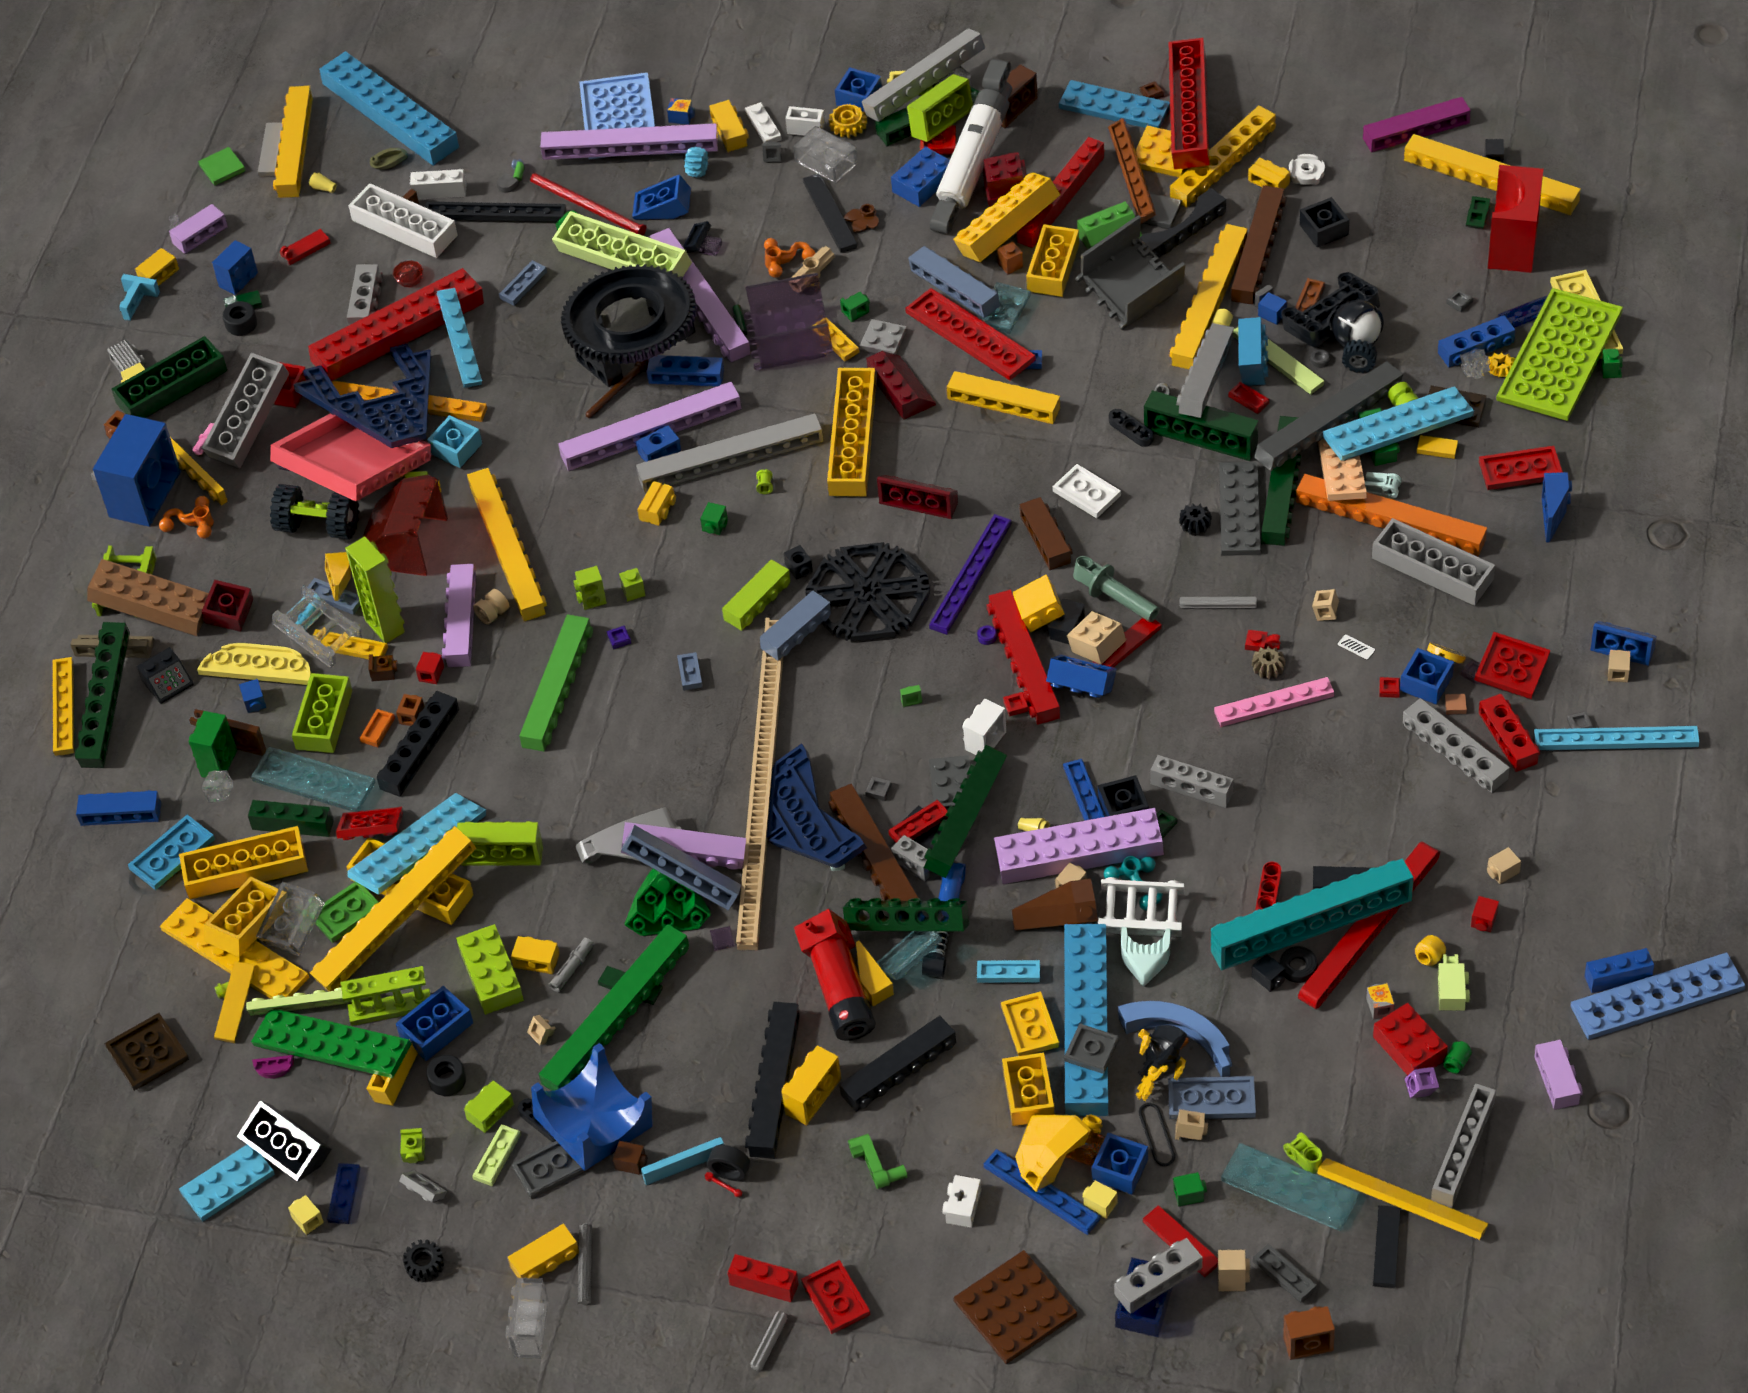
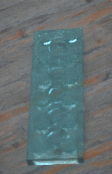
M270 746L251 776L254 782L353 812H358L376 783L373 777Z
M1239 1143L1221 1176L1222 1182L1338 1231L1342 1230L1359 1197V1192Z

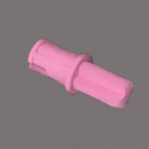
M210 423L205 432L200 434L199 440L193 448L195 455L199 456L204 453L202 446L214 425L213 423Z

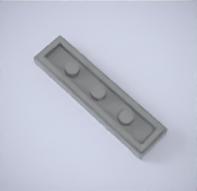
M282 122L266 123L258 167L259 177L275 176V168L278 167L277 155L280 154L278 145L281 143L280 131L283 130Z

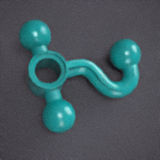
M1128 856L1124 859L1120 868L1114 866L1107 867L1104 870V878L1114 877L1118 879L1120 877L1121 880L1143 881L1139 877L1138 872L1141 870L1151 872L1155 869L1156 863L1151 857H1144L1139 861L1134 856ZM1157 893L1156 904L1162 900L1163 893ZM1144 895L1139 899V906L1145 911L1148 909V895Z

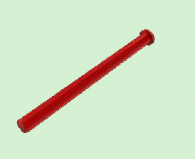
M536 173L532 174L530 181L633 233L643 236L646 232L647 227L645 224L640 225Z

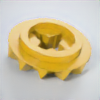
M1502 352L1500 354L1494 353L1493 356L1488 357L1486 368L1494 376L1506 377L1515 358L1510 357V354L1504 355Z

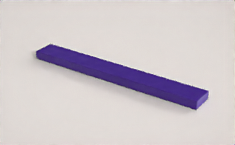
M993 515L931 620L929 629L948 634L1012 525L1011 519Z

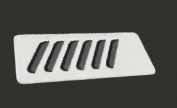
M1346 634L1338 642L1339 646L1364 659H1368L1375 651L1374 648Z

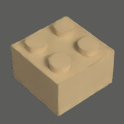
M1093 611L1067 635L1073 653L1099 664H1102L1126 641L1121 623Z

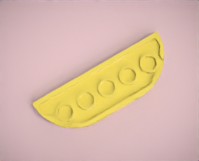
M249 643L224 645L221 647V650L214 654H208L197 669L199 675L249 680L258 679L260 681L302 685L308 684L311 675L308 662L296 650L281 646Z

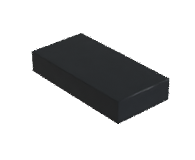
M709 221L694 224L683 245V249L687 253L699 251L712 226Z

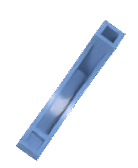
M1140 1001L1118 1006V1018L1126 1034L1142 1029H1155L1159 1025L1176 1026L1182 1029L1187 1034V1037L1196 1041L1207 1051L1221 1077L1230 1076L1232 1062L1229 1057V1044L1219 1029L1202 1015L1186 1007L1161 1001Z

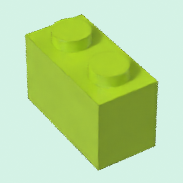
M493 1080L489 1085L484 1086L474 1099L468 1101L464 1112L469 1122L486 1133L514 1105L511 1093Z

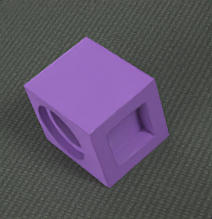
M1434 1067L1413 1070L1404 1078L1410 1099L1430 1096L1439 1088Z

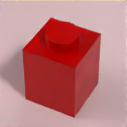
M435 652L422 653L416 667L419 682L437 685L444 669L441 654Z
M1479 896L1472 914L1471 927L1479 931L1491 932L1498 914L1499 901Z

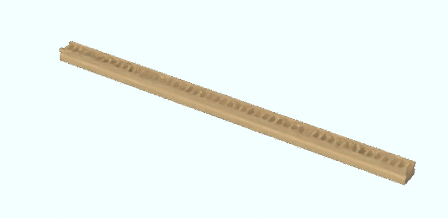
M766 618L765 632L778 620ZM765 651L762 654L736 939L737 950H758L772 768L775 761L784 658L783 656L777 661Z

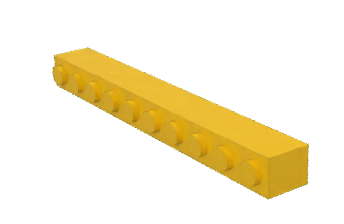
M1413 134L1404 150V161L1497 191L1499 165H1507ZM1543 176L1540 206L1571 215L1579 202L1581 188Z
M1226 224L1224 231L1221 230L1219 243H1216L1214 246V255L1209 258L1208 269H1204L1203 281L1198 283L1197 295H1193L1192 306L1187 309L1186 321H1182L1181 332L1176 335L1175 347H1171L1169 357L1172 358V366L1189 370L1193 366L1198 348H1201V342L1205 338L1206 330H1210L1214 314L1222 303L1242 255L1247 239V228Z
M489 468L467 474L470 489L523 621L546 615L544 609L547 606L545 597L539 594L541 593L539 582L534 581L536 579L534 570L528 567L530 561L528 555L523 554L525 549L522 541L517 540L519 534L517 528L512 527L514 524L512 516L506 513L508 507L506 501L501 500L503 495L500 487L496 488L498 483L495 474L491 475Z
M455 826L447 831L443 838L430 848L429 853L423 859L418 860L414 868L408 874L402 876L400 882L390 889L379 903H376L371 911L364 918H361L350 932L343 936L342 941L336 947L331 948L321 962L315 964L310 972L314 979L328 992L339 988L341 982L346 981L476 849L473 842Z

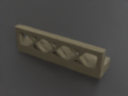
M78 635L77 639H72L71 647L76 657H95V648L99 644L98 635ZM129 636L125 658H150L154 643L153 636Z

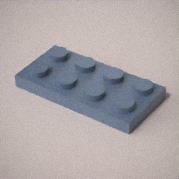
M1254 1076L1179 1078L1177 1081L1173 1078H1168L1169 1119H1177L1179 1109L1205 1113V1119L1256 1117Z

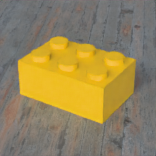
M818 1045L807 1054L803 1065L795 1070L791 1081L787 1082L782 1088L781 1093L785 1115L807 1126L841 1080L839 1057Z
M1044 1053L1003 1058V1075L1012 1126L1028 1124L1033 1115H1055Z

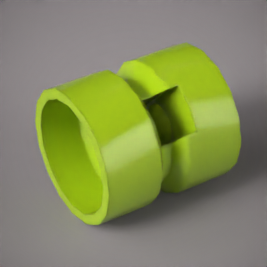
M1407 382L1395 384L1387 395L1394 406L1419 399Z

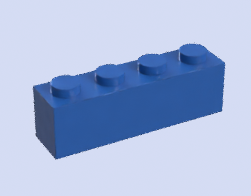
M151 790L78 795L76 816L80 826L159 822L161 800L158 792Z

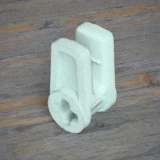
M1367 472L1365 476L1366 492L1389 499H1394L1398 496V487L1402 482L1399 475L1394 473Z

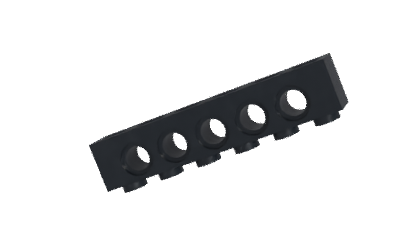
M436 691L428 699L425 708L419 712L416 721L408 728L403 740L399 741L395 752L388 757L386 765L378 772L377 781L380 790L401 797L458 713L457 698Z

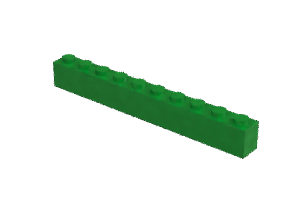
M669 924L664 927L540 1071L538 1075L543 1086L551 1091L564 1087L574 1080L586 1067L595 1045L600 1043L604 1047L611 1042L612 1036L623 1028L625 1021L630 1015L635 1014L642 1001L650 996L651 990L655 985H659L665 974L675 967L677 960L687 953L689 949L687 935Z

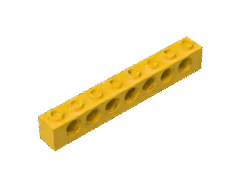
M1258 105L1209 150V166L1189 168L1170 185V198L1181 200V205L1186 208L1196 202L1200 195L1205 193L1211 185L1218 182L1223 174L1228 172L1246 153L1250 152L1257 143L1261 142L1269 132L1275 129L1276 114Z

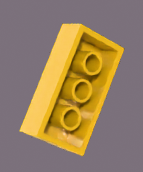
M1043 225L1026 276L1028 292L1063 297L1079 247L1078 229Z
M249 877L204 924L205 942L240 957L285 910V891Z

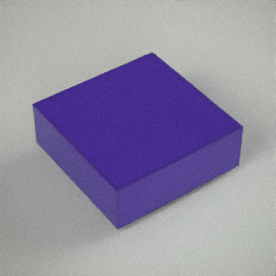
M625 625L606 631L613 650L632 644Z

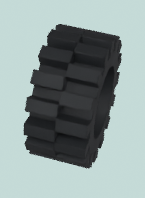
M418 1240L419 1244L417 1245L415 1242L411 1243L412 1248L408 1246L406 1248L407 1253L404 1252L403 1263L411 1279L414 1277V1280L417 1282L419 1278L421 1282H425V1278L432 1281L433 1275L437 1278L439 1276L438 1271L442 1273V1266H444V1258L440 1247L436 1246V1243L433 1241L430 1244L429 1240H425V1243L422 1240ZM421 1256H430L432 1258L431 1262L425 1266H417L415 1264L416 1260Z

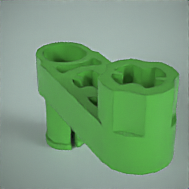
M869 1134L848 1140L852 1157L864 1156L877 1189L889 1186L891 1182L908 1178L904 1165L886 1171L882 1168Z

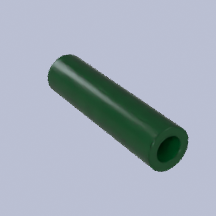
M736 304L732 307L735 322L746 336L747 329L742 308Z

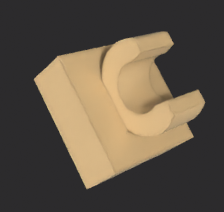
M540 1015L533 1016L527 1033L539 1045L546 1044L548 1037L553 1035L555 1027H551L548 1024L549 1020H544Z

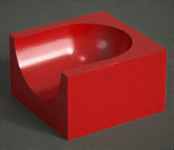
M1499 165L1495 212L1492 213L1487 269L1532 273L1544 169Z

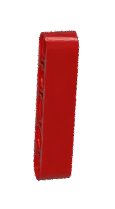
M1267 862L1263 867L1255 911L1268 908L1278 902L1281 886V866L1277 862Z

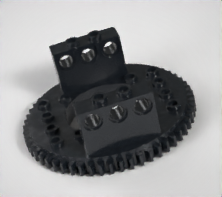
M639 264L636 266L629 265V267L622 266L619 269L615 267L614 270L608 269L605 273L601 272L599 276L594 275V278H589L587 283L583 282L582 287L578 286V291L572 292L573 296H569V301L565 302L566 306H563L564 311L561 312L563 334L570 347L574 348L577 362L607 387H611L623 378L620 364L642 362L643 360L657 357V355L670 350L672 346H676L677 342H681L696 333L694 317H696L697 305L692 288H690L686 280H683L682 276L678 277V274H673L672 270L667 272L666 268L661 270L660 266L654 268L653 265L647 267L646 264L643 266H639ZM625 298H632L634 300L645 298L649 315L655 317L648 325L629 332L610 331L598 323L599 316L605 308Z

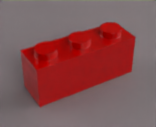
M737 1254L734 1255L727 1272L730 1286L787 1302H792L799 1285L797 1271Z

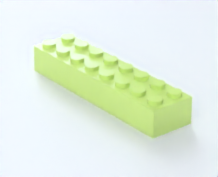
M571 211L552 238L559 252L614 270L615 267L619 269L622 266L629 267V265L636 266L637 264L643 266L646 264L647 267L653 265L654 268L660 266L661 270L666 268L667 272L672 270L673 274L677 273L678 277H683L692 264L687 252L683 249Z

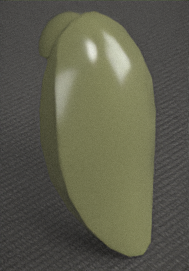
M401 148L385 149L370 158V166L381 170L394 167L408 157L407 151Z

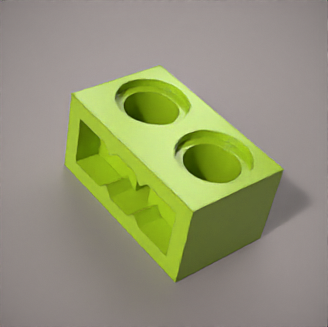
M593 566L576 571V580H573L577 601L579 604H583L584 610L607 604L598 567Z

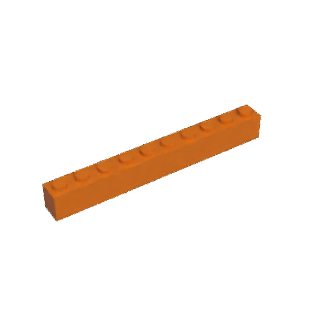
M1304 474L1296 490V502L1302 505L1381 528H1385L1390 520L1394 518L1475 556H1479L1486 541L1487 527L1367 492V498L1328 501L1324 479Z

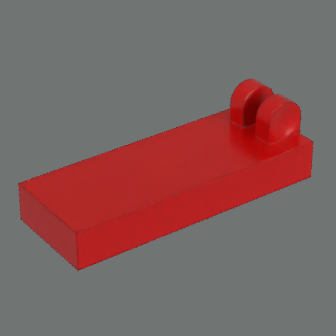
M319 229L289 246H283L280 254L282 258L284 257L289 265H292L331 244L330 238Z

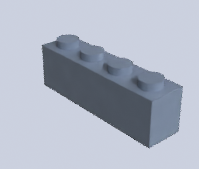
M811 591L760 636L761 649L777 661L786 656L795 645L803 641L804 637L814 632L821 622L829 618L831 615L830 602L816 592Z

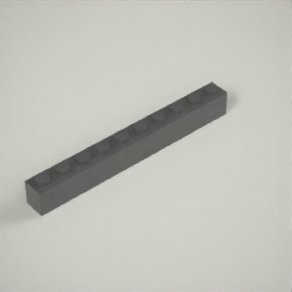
M1386 361L1259 443L1254 458L1270 471L1276 467H1281L1288 459L1294 458L1302 450H1307L1314 442L1322 440L1323 431L1348 423L1351 418L1358 416L1359 412L1371 408L1380 399H1385L1392 386L1401 382L1403 374Z

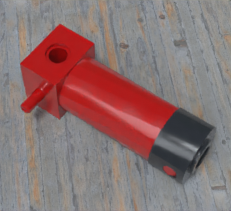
M828 908L795 926L794 930L801 951L812 960L835 1036L842 1041H851L862 1038L872 1032L876 1022L850 951L856 945L848 922Z

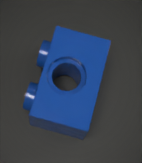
M669 425L636 441L638 454L644 462L681 452L680 439Z

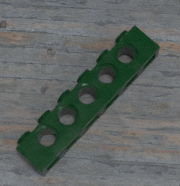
M852 898L843 906L844 920L848 922L851 931H964L969 926L967 901H960L958 898H952L948 901H940L939 898H932L928 901H921L919 898H912L908 901H901L900 898H892L888 901H881L880 898H872L869 901H862L861 898ZM863 910H864V911H867V912L869 913L870 917L866 916V915L863 913ZM883 911L888 912L890 917L885 916ZM902 911H906L909 917H906ZM922 911H926L929 917L924 916ZM942 911L947 912L949 917H945Z

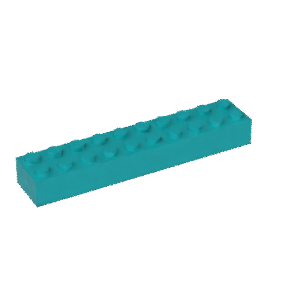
M1403 858L1396 861L1393 860L1383 866L1373 867L1361 874H1354L1342 881L1332 882L1330 885L1320 889H1313L1309 893L1296 895L1290 900L1277 902L1268 908L1258 909L1246 916H1239L1227 923L1217 924L1211 928V953L1222 971L1263 956L1266 953L1274 952L1412 901L1414 877Z

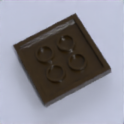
M160 1013L104 1043L134 1091L189 1060L187 1053Z

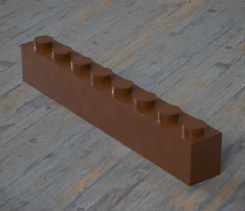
M1264 185L1262 187L1231 288L1232 302L1253 305L1255 293L1260 290L1258 286L1259 284L1262 285L1264 277L1262 272H1266L1268 261L1266 259H1270L1271 256L1270 246H1273L1275 242L1274 232H1278V220L1282 219V207L1286 206L1287 196H1284L1283 188Z
M852 783L830 792L831 801H828L829 807L832 812H836L838 815V822L852 833L857 834L867 846V849L857 856L862 857L865 870L871 872L872 882L875 886H879V892L883 901H888L892 898H900L901 901L918 898ZM902 911L906 917H909L906 911Z

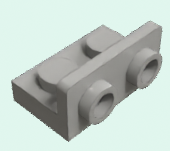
M903 835L891 848L892 854L901 868L925 882L930 877L929 870L924 868L927 861L924 859V856L928 849Z

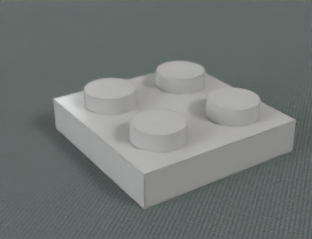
M871 319L860 343V350L871 353L886 351L897 354L907 331L906 326Z

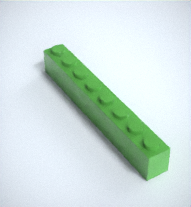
M567 614L519 735L522 748L544 752L547 744L551 743V733L557 727L558 715L563 712V702L569 696L570 684L575 681V671L581 665L582 653L586 652L587 640L591 638L593 633V627L590 625L589 618Z

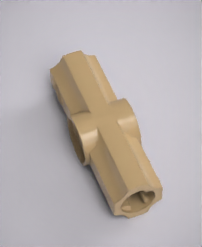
M827 246L822 247L813 257H808L803 261V267L789 279V285L792 286L793 290L797 292L802 291L811 281L819 279L820 272L835 258L831 249Z

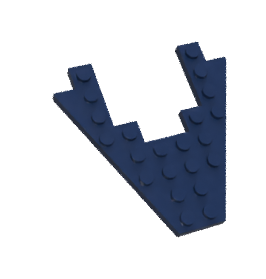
M407 343L390 348V354L406 376V379L393 382V389L396 392L394 394L366 401L363 400L358 391L340 395L321 365L304 369V376L307 381L295 383L294 390L328 410L332 415L338 416L390 448L427 439L431 350L413 353Z

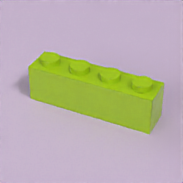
M771 559L722 608L724 621L741 631L750 625L753 619L759 613H762L765 607L771 601H774L783 589L788 587L791 582L789 569Z

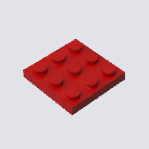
M1493 632L1474 680L1532 699L1551 650Z
M394 807L343 813L336 830L337 839L352 840L357 836L371 838L375 834L393 835L395 832H398L403 817V808Z

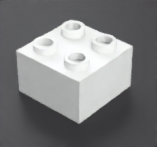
M984 699L980 705L978 704L975 707L971 717L967 718L962 726L966 751L976 755L978 750L983 751L985 745L995 748L1006 733L1004 707L987 699Z

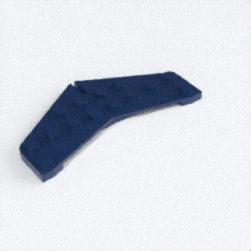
M800 744L773 765L767 838L772 845L831 867L839 868L867 849V846L857 834L852 833L819 808L810 756L804 745Z

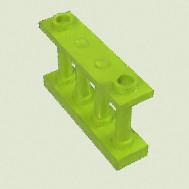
M108 545L107 553H104L103 556L104 560L114 563H141L140 569L137 570L153 575L156 563L153 546H145L144 554L133 556L115 555L112 545ZM92 603L97 616H101L105 606Z
M423 966L341 982L343 1001H352V1004H348L351 1026L405 1016L431 996L430 989L422 990L421 986L426 985ZM413 988L414 992L401 994V990ZM383 993H393V996L381 998L380 996ZM372 996L373 1000L360 1002L359 998Z

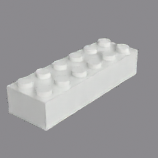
M370 183L348 205L352 221L435 258L458 236L454 220Z

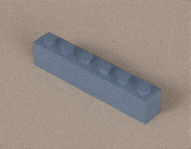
M923 246L908 258L912 272L981 317L986 318L1000 307L999 295L994 289L985 286L982 281H978L971 274L965 273L957 265L954 266L946 258L937 255L935 251Z
M636 825L633 826L623 844L621 851L727 910L730 909L739 894L741 884Z

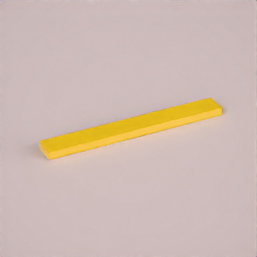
M1328 1158L1318 1168V1175L1478 1240L1481 1239L1487 1230L1488 1223Z

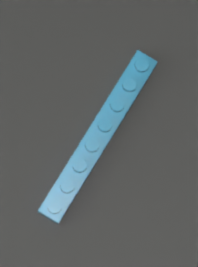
M1697 726L1534 729V743L1537 744L1539 750L1699 747V735Z

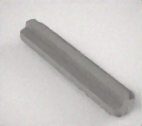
M781 1311L776 1312L751 1361V1368L757 1371L762 1370L787 1321V1314Z

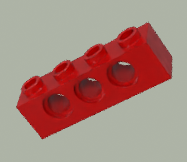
M1498 694L1480 701L1479 715L1515 772L1538 764L1539 747L1537 744H1533L1528 730L1523 728L1519 716L1512 711L1509 700H1505L1502 694Z

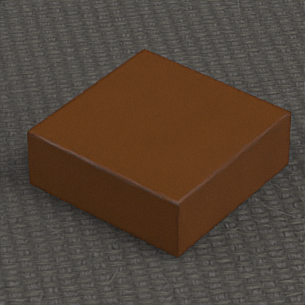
M1156 81L1140 87V92L1145 97L1157 99L1164 96V91Z

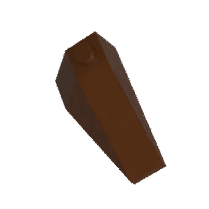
M1091 878L1069 881L1012 909L1014 930L1098 921Z

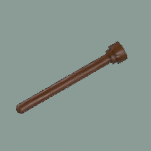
M649 360L636 362L634 364L635 367L586 412V417L591 418L639 372L647 371Z

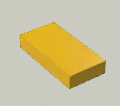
M1420 435L1417 454L1455 459L1458 440Z

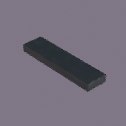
M1378 1205L1373 1286L1395 1288L1400 1222L1399 1207Z

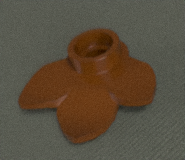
M864 204L860 209H852L844 216V220L853 222L852 229L854 232H862L867 227L874 229L879 224L876 209L872 204Z

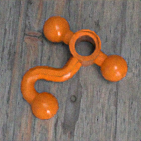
M768 238L764 242L765 266L768 268L769 275L773 278H778L782 275L781 264L790 262L798 249H804L802 252L803 260L816 254L810 245L805 242H795L788 251L781 250L774 238Z
M205 496L197 497L193 512L186 515L178 508L169 509L164 513L163 518L159 522V528L163 532H170L174 528V522L170 518L177 516L182 523L188 526H198L197 535L200 538L206 539L210 537L214 520L208 508L210 504L209 499Z

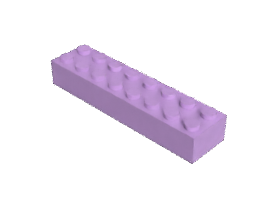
M1155 808L994 837L1003 884L1060 874L1069 863L1080 866L1083 869L1121 863L1128 856L1142 859L1144 857L1164 855L1163 841Z

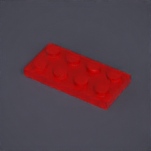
M1554 446L1479 457V465L1487 490L1543 482L1544 473H1563Z

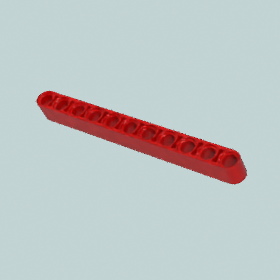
M1422 841L1404 861L1414 877L1413 891L1436 864L1440 856L1439 850ZM1402 905L1355 921L1303 985L1298 994V999L1314 1009H1318Z

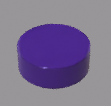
M989 625L982 626L977 632L978 641L984 645L993 644L997 639L996 629Z

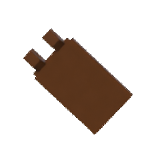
M195 709V717L201 718L203 710ZM190 717V724L196 726L198 719ZM227 719L237 750L264 756L267 750L260 728Z

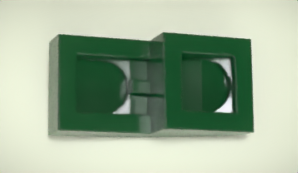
M1472 196L1466 226L1484 229L1490 206V198Z

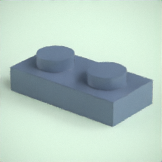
M697 653L677 655L683 691L701 688L702 681Z

